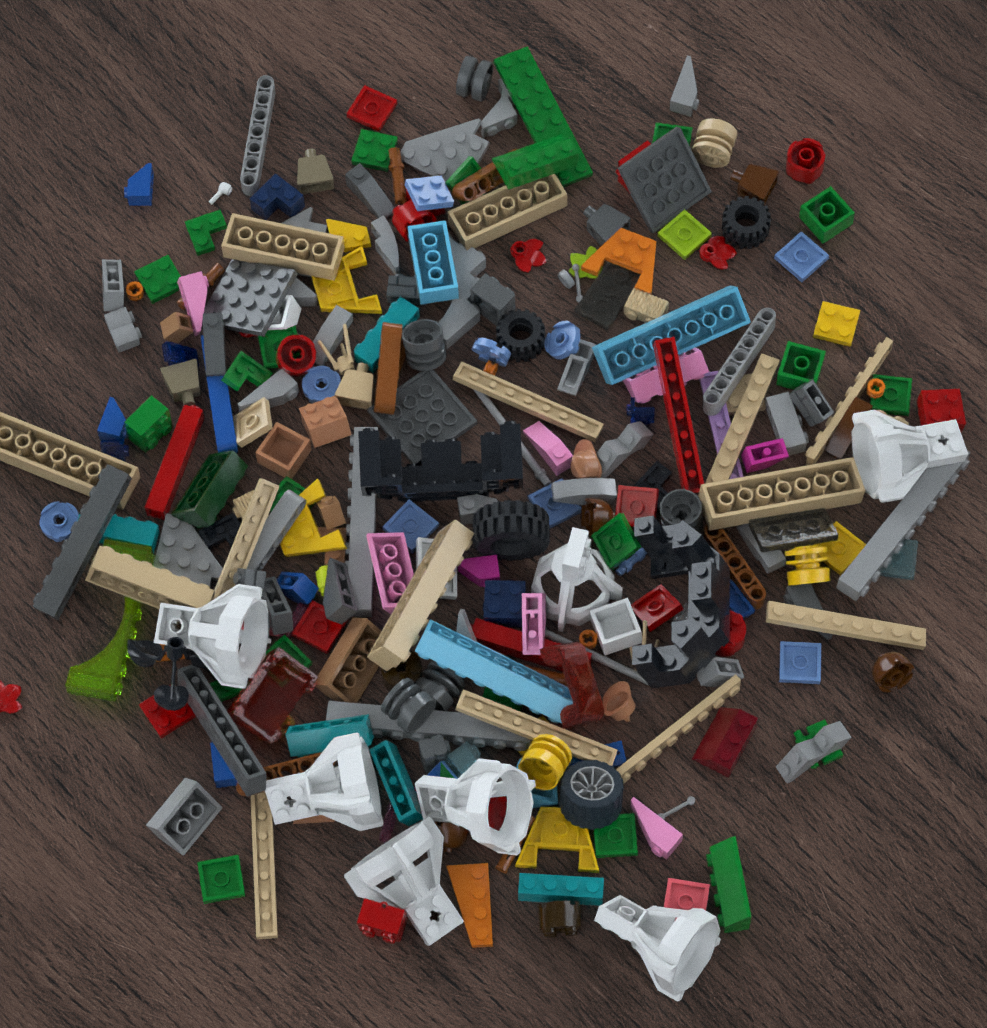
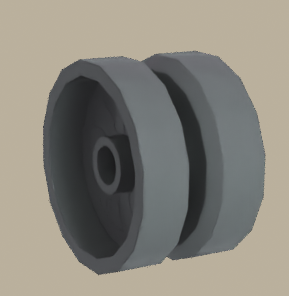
M467 55L462 62L458 74L456 95L467 98L471 94L473 100L483 102L490 88L494 69L493 62L482 60L478 64L476 57Z

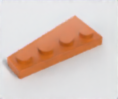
M488 863L447 865L448 875L464 920L471 947H493Z

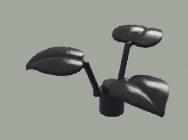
M179 637L170 638L167 641V645L164 646V650L160 644L154 643V641L128 639V654L136 665L152 667L155 661H161L165 654L172 661L171 686H159L154 692V700L166 710L175 711L183 708L188 702L189 693L184 686H175L176 661H179L184 655L185 659L191 660V664L195 667L207 668L193 650L184 646V641Z

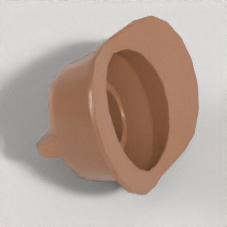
M582 439L577 443L570 464L571 472L577 479L601 478L602 467L594 446L586 439Z
M620 681L613 684L604 694V714L616 721L625 720L629 722L630 715L635 710L636 705L631 696L629 684L625 681Z

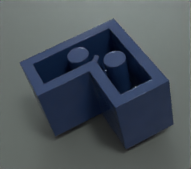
M276 173L249 198L251 210L264 220H267L278 208L291 218L305 207L303 194Z

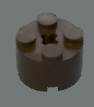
M409 650L411 652L409 658L405 662H400L396 668L392 667L388 671L381 668L383 684L389 692L397 683L405 678H410L415 684L418 678L423 677L421 660L413 651Z
M570 901L547 902L546 907L543 908L542 904H539V932L543 933L545 938L557 937V933H565V936L578 935V931L582 929L580 903L575 901L576 905H571Z

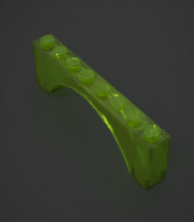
M109 539L104 540L103 547H111L117 553L129 554L135 560L147 561L154 566L156 555H154L152 547ZM124 596L123 619L112 641L94 658L70 667L65 684L69 694L116 701L117 695H120L122 691V683H120L122 676L125 677L127 672V665L125 663L127 658H130L127 649L128 639L134 640L136 637L137 628H135V625L141 618L142 610L140 606L142 602Z

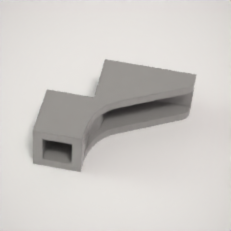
M498 79V90L501 98L481 123V135L483 138L494 136L502 130L511 129L517 125V113L512 106L515 104L502 79Z
M641 421L628 424L617 439L605 441L596 454L602 467L601 478L609 476L632 453L644 449L654 434Z
M841 721L823 726L812 739L797 743L778 763L776 768L785 782L790 783L823 757L841 749L852 737Z

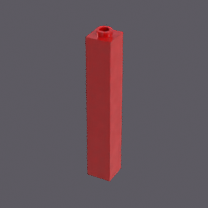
M196 405L183 406L145 505L147 516L165 520L166 514L170 511L205 419L203 409Z
M479 618L475 619L474 624H470L477 642L496 652L586 679L592 662V653L545 639L544 655H523L521 631Z

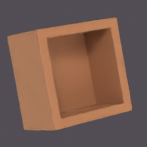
M336 395L299 408L304 428L314 448L352 435L347 416Z
M276 422L255 453L257 463L283 477L288 476L292 479L312 448L310 439Z

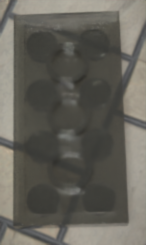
M607 262L576 306L575 313L608 331L624 308L641 274Z
M825 508L751 519L748 525L761 552L837 541L839 535Z

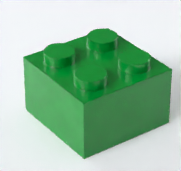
M830 186L801 205L799 218L824 244L853 225L855 212Z
M788 341L777 375L776 385L794 390L812 379L817 385L826 351Z
M152 395L124 422L129 440L145 453L150 449H154L158 441L163 436L168 435L173 427L169 409Z

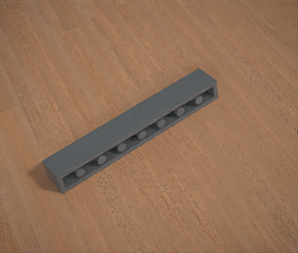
M109 464L101 470L98 477L100 480L96 486L92 487L87 504L85 503L82 506L79 520L73 523L69 539H65L63 542L62 552L59 557L54 559L50 575H46L42 583L43 588L41 592H38L34 597L33 607L37 611L56 620H59L132 480L129 474Z
M189 665L177 669L178 686H184L189 693L188 704L246 796L265 791V770L200 668Z

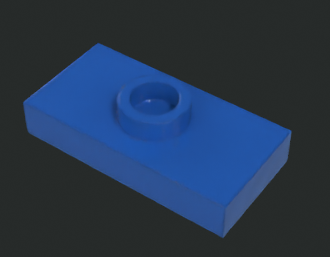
M731 579L730 610L741 614L744 620L755 613V609Z

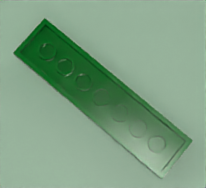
M528 46L494 59L493 63L534 143L563 135L571 138L579 151L577 166L555 173L563 188L591 177L593 171Z

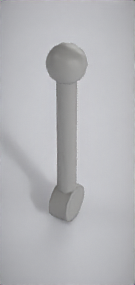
M574 264L572 270L575 272L576 301L582 303L584 298L581 295L578 273L580 267L578 264Z
M690 796L688 797L686 802L678 805L677 807L667 811L664 814L660 813L658 814V816L664 820L665 817L682 809L683 807L687 805H694L695 798Z

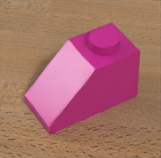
M783 438L747 446L741 454L747 473L766 469L789 457Z
M497 555L466 558L457 567L458 572L479 587H485V580H500Z

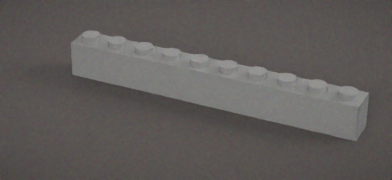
M354 427V434L350 435V446H353V452L349 454V462L353 464V470H349V482H352V488H348V500H351V506H347V518H351L350 524H347L346 534L350 536V542H346V554H349V561H345L357 607V612L351 617H372L374 567L366 535L368 533H375L377 494L372 493V496L369 497L362 496L358 431H363L364 428L378 430V427Z
M968 450V456L964 462L926 469L904 499H902L838 579L836 587L838 590L855 601L860 596L864 597L870 589V583H875L879 579L880 571L883 567L887 568L893 560L891 557L894 553L898 554L904 546L902 543L905 539L910 540L915 532L914 528L917 525L921 526L926 519L925 514L928 511L931 513L937 505V499L939 497L942 499L948 491V485H953L959 477L958 473L960 470L964 471L970 463L968 460L970 452Z
M328 701L326 721L369 714L374 738H382L383 736L391 737L395 740L410 738L413 741L419 742V740L431 739L432 736L441 734L444 740H448V742H452L455 745H464V743L473 744L475 747H485L487 745L493 746L496 749L509 747L517 751H525L532 743L530 739L460 712L433 710L427 721L410 734L397 725V719L391 720L388 715L381 711L382 705Z

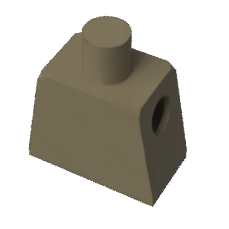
M307 149L305 157L298 159L297 184L300 193L306 194L335 189L333 176L325 155H316L315 149Z
M193 359L160 368L163 381L174 402L183 401V405H195L194 397L201 395L197 360Z

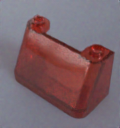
M572 642L539 649L545 664L548 666L558 665L559 668H563L573 704L561 710L560 719L563 728L571 730L601 720L604 716V706L585 647L581 643Z
M279 647L270 651L265 656L255 676L247 681L246 688L240 691L227 712L237 725L269 744L276 743L283 734L281 732L282 723L301 696L307 692L310 694L317 685L315 681L318 679V676Z

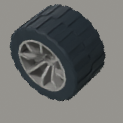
M584 760L568 767L567 771L563 774V778H561L559 802L561 813L565 816V819L583 829H601L616 821L621 813L624 786L621 774L613 766L598 760Z

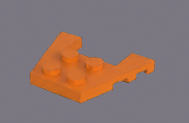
M620 228L582 264L581 270L597 276L604 262L608 261L641 274L634 288L647 294H652L656 241Z

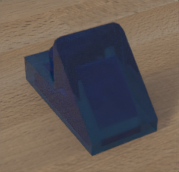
M168 341L162 344L164 361L168 362L169 366L196 359L199 367L196 349Z

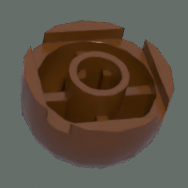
M586 498L584 500L586 505L581 507V528L583 526L586 527V530L589 531V538H592V534L615 517V513L612 512L610 505L598 498Z
M899 652L885 653L880 655L872 668L873 679L882 692H892L891 688L897 686V689H900L913 677L912 669H914V666Z
M434 821L444 836L443 852H452V848L461 847L467 840L469 830L453 823Z

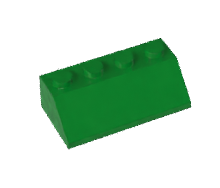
M558 135L492 158V162L508 190L577 166L579 151L571 138Z
M736 836L710 846L709 854H706L707 866L712 868L713 873L710 874L711 887L715 886L716 894H713L715 907L719 906L720 914H717L719 927H723L724 933L748 930L751 922L749 901Z

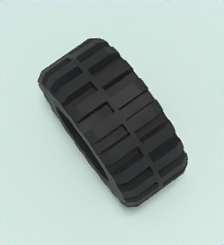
M521 500L497 501L479 508L473 516V545L477 552L483 556L497 555V560L519 561L540 555L550 544L549 515L543 507L541 508L537 504H532L528 501L521 502Z

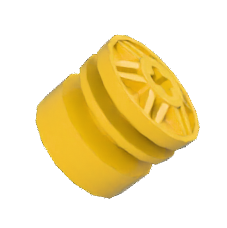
M810 545L795 547L785 551V556L794 555L795 558L793 561H786V565H795L796 570L787 572L788 586L831 581L830 569L828 567H820V563L827 561L828 557L819 558V553L828 552L827 547Z
M541 734L533 739L527 752L522 757L518 769L527 773L528 779L535 780L536 786L534 788L551 790L557 786L570 764L572 753L568 745L554 735Z

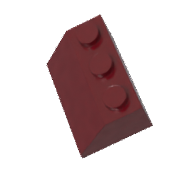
M720 707L692 760L729 778L757 728L758 718L741 709Z

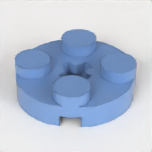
M561 321L555 324L552 333L548 332L545 338V350L555 359H564L570 356V354H576L579 349L580 329L569 321Z
M478 338L472 346V351L479 355L478 358L485 363L490 360L505 367L511 356V352L505 346H502L501 349L496 346L497 342L487 338Z
M313 367L308 371L305 378L303 377L302 379L303 393L311 403L335 396L341 379L339 374L331 370L330 367ZM323 381L327 385L324 388L317 387L319 382Z
M58 501L48 504L42 510L39 520L42 532L55 542L68 539L72 533L70 530L73 523L78 520V511L72 504L67 502L65 504ZM56 518H64L65 520L62 524H55L57 522Z

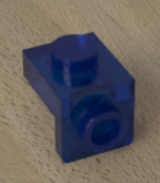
M631 397L630 404H627V416H630V423L639 421L644 425L654 423L655 407H635V397Z
M125 439L100 441L102 453L126 462V457H129V445H125Z

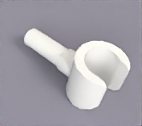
M222 182L218 192L208 202L212 205L222 194L229 196L233 188L230 184Z

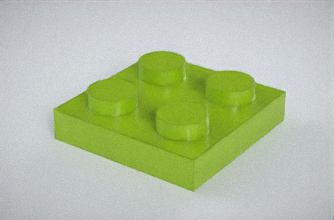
M684 209L658 232L657 237L686 260L712 237V232Z

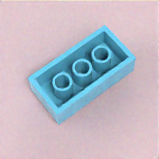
M446 220L407 226L420 304L459 299L458 283Z

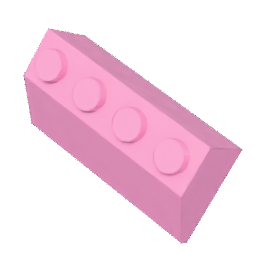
M696 347L678 355L684 386L687 384V381L692 379L699 380L705 376V373L709 372L701 350ZM657 365L623 380L632 399L637 403L643 404L649 402L651 397L657 394L658 396L663 395Z
M404 532L368 533L366 537L382 607L389 614H392L414 575Z

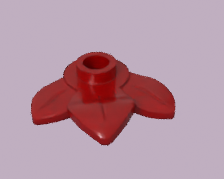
M723 236L710 238L708 243L703 244L699 250L703 261L711 262L715 268L722 270L728 268L726 260L734 258L737 254L732 246L725 244Z
M529 239L526 242L517 241L511 246L510 252L512 257L516 259L515 262L518 269L529 273L532 266L538 267L546 263L545 256L539 251L543 246L542 241Z
M0 680V713L3 711L12 714L22 709V705L16 701L21 694L20 686L15 684L4 686Z

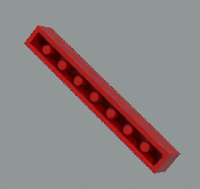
M675 337L655 340L653 349L681 488L692 491L698 496L704 480Z

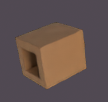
M174 312L160 322L165 340L179 343L193 333L189 315Z
M326 496L321 501L316 502L323 524L327 530L346 523L340 503L335 496Z

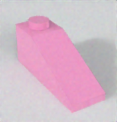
M202 271L179 277L177 281L187 314L190 316L194 336L199 335L201 331L207 287H209L207 277L203 276Z
M538 421L523 430L525 436L556 476L570 468L573 455L564 443L545 425Z
M522 593L523 655H544L546 593Z
M633 797L630 807L633 813H635V817L649 846L652 848L651 851L656 856L664 857L667 860L682 842L683 834Z

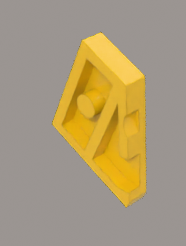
M326 219L329 234L343 236L344 252L353 251L360 246L363 248L371 247L367 227Z

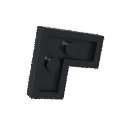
M656 461L636 482L634 487L659 489L657 511L660 513V503L663 497L668 494L662 486L672 476V472Z
M231 513L198 532L208 549L224 541H227L231 548L241 524L235 514Z

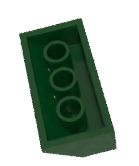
M233 450L209 454L171 515L197 528L213 525L219 511L225 507L226 500L235 491L236 484L244 477V472L248 465Z

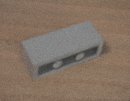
M789 392L766 397V412L776 440L783 438L789 456L805 452L806 445L809 443L806 432L802 431V419L800 415L796 414V405L789 396Z

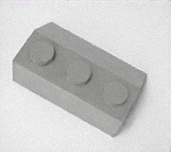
M184 778L146 826L160 840L184 856L223 807L197 781Z

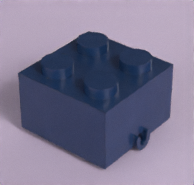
M485 580L484 620L505 627L522 628V593H526L525 581Z

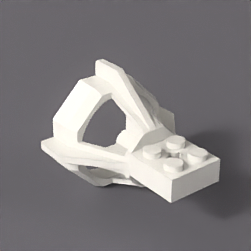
M876 410L854 413L852 416L854 423L852 430L853 457L865 492L873 499L879 498L881 503L904 499L927 468L964 462L968 456L956 419L913 427Z
M574 527L567 544L539 558L531 586V593H545L541 585V576L548 571H553L558 581L561 582L558 604L554 603L546 595V617L558 621L559 632L564 631L566 623L580 626L591 620L590 610L608 605L610 599L619 601L622 599L623 587L614 582L615 576L599 551L591 549L592 539H589V531ZM597 564L604 570L605 574L601 571ZM587 580L594 581L602 591L600 596L589 605L572 608L575 586Z
M237 584L201 608L160 603L154 643L167 645V641L170 638H181L184 641V646L193 650L221 685L245 689L248 678L255 676L265 658L267 643L271 644L272 640L268 638L270 619L266 600L261 599L262 588ZM177 624L182 625L181 629L177 628Z
M359 733L334 737L306 772L266 780L265 793L275 825L317 815L326 816L358 831L384 825L377 776L369 748ZM338 760L339 766L334 767L333 763Z
M478 759L458 779L423 775L415 782L423 820L431 817L433 821L462 826L471 832L472 839L497 853L518 855L521 852L519 842L527 835L534 804L531 790L536 786L535 780L528 779L527 773L510 764H502L497 760ZM507 796L505 819L500 830L497 831L489 826V800L493 797Z
M431 817L425 818L394 836L344 874V878L357 897L379 903L384 901L390 906L405 910L408 918L427 946H430L464 922L440 886L444 836ZM427 851L428 858L414 866L413 861ZM391 876L395 878L394 882L382 890L376 887V885ZM431 911L438 912L437 921L430 920Z
M619 895L599 906L594 920L601 924L604 929L618 934L621 939L630 941L632 947L641 955L657 990L675 1001H680L685 990L692 987L711 959L714 947L719 945L721 941L718 937L721 930L717 917L701 908L682 910L652 906L644 909Z

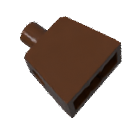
M749 164L744 173L734 169L730 180L739 183L737 189L739 196L743 198L749 196V199L755 197L758 202L760 200L763 201L765 206L778 181L779 171Z

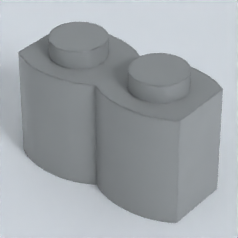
M126 307L104 315L105 322L119 353L140 345L139 339L142 338L139 328H135L133 325L135 319L132 311L128 312Z

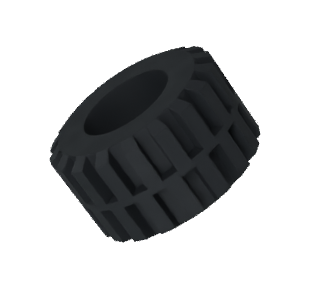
M745 196L744 199L737 197L736 201L732 200L730 205H726L725 211H723L722 233L724 237L726 236L728 243L732 242L734 247L739 245L740 249L744 247L752 249L753 245L758 247L760 242L763 243L765 241V238L769 235L771 214L768 212L769 208L767 205L764 206L763 201L760 200L758 202L755 197L749 199V196ZM740 219H750L756 224L745 227L738 224L737 221Z
M517 309L516 312L511 310L509 315L505 313L502 319H499L498 326L496 327L498 347L502 349V346H505L511 352L509 359L511 361L516 359V362H520V360L528 362L529 358L535 359L536 354L539 355L541 353V348H544L545 326L540 316L537 317L535 312L529 313L528 309H525V311ZM516 331H525L531 336L525 340H516L510 335Z

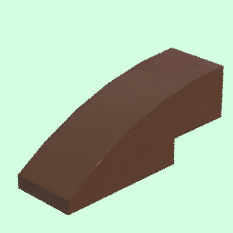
M855 396L832 434L824 452L838 460L843 459L852 445L853 414L870 411L873 406Z

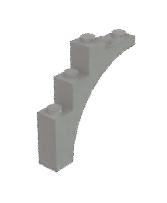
M449 232L459 299L452 300L444 317L438 322L443 330L446 349L451 347L480 321V309L476 304H471L470 289L479 280L476 276L486 268V257L480 250L477 251L471 247L467 251L464 245L458 244Z

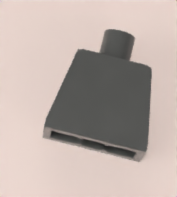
M603 204L598 210L589 205L583 212L589 218L586 229L600 246L620 228L626 230L630 228L631 218L607 204Z

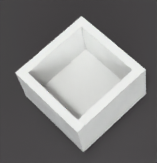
M628 598L590 610L591 623L597 634L604 656L642 643V632Z

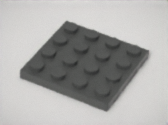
M675 127L618 167L651 233L658 231L684 209L687 210L712 192L680 127Z
M231 259L204 309V314L222 313L225 329L265 337L298 274L294 269Z
M433 369L421 371L397 388L394 415L374 413V404L367 408L369 415L388 437L400 439L401 452L411 464L420 465L422 463L421 443H425V440L434 439L437 442H445V439H457L477 425V420Z

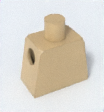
M358 363L356 370L347 369L335 392L340 405L364 410L373 405L374 375L368 373L369 366L367 364Z

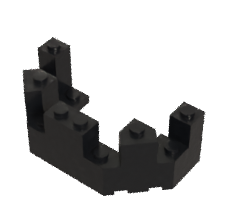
M506 421L504 424H500V434L485 432L484 435H480L482 463L467 461L466 464H462L461 441L450 438L445 439V442H437L434 439L425 440V443H421L422 466L407 464L406 467H402L400 439L385 437V440H380L379 430L374 428H364L363 431H358L362 496L369 497L373 493L377 494V498L392 500V497H397L398 502H407L409 499L412 502L457 500L458 497L475 494L489 497L491 492H494L495 495L509 492V487L514 486V489L523 488L520 423L516 424L515 421Z
M654 515L635 518L634 537L651 558L650 576L653 579L689 574L688 620L672 622L671 641L674 645L654 647L653 644L632 646V666L651 689L689 684L696 678L695 675L702 667L705 668L711 662L721 646L724 647L730 641V567L722 556L709 546L704 537L682 520L679 524L661 526Z

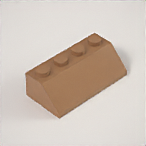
M352 618L313 685L335 701L357 703L379 667L367 656L378 639L381 630L367 618Z

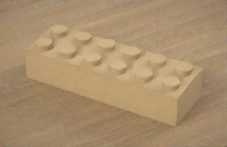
M555 174L510 190L505 185L474 201L448 211V223L459 242L468 251L471 247L477 248L566 207L567 193Z
M234 213L231 215L221 245L223 257L294 269L300 274L335 281L345 249L343 236Z
M99 546L85 579L87 582L160 609V603L201 608L210 602L214 592L206 584H197L188 577H179L167 569L153 567L147 561L135 560L131 555L117 553L108 546Z

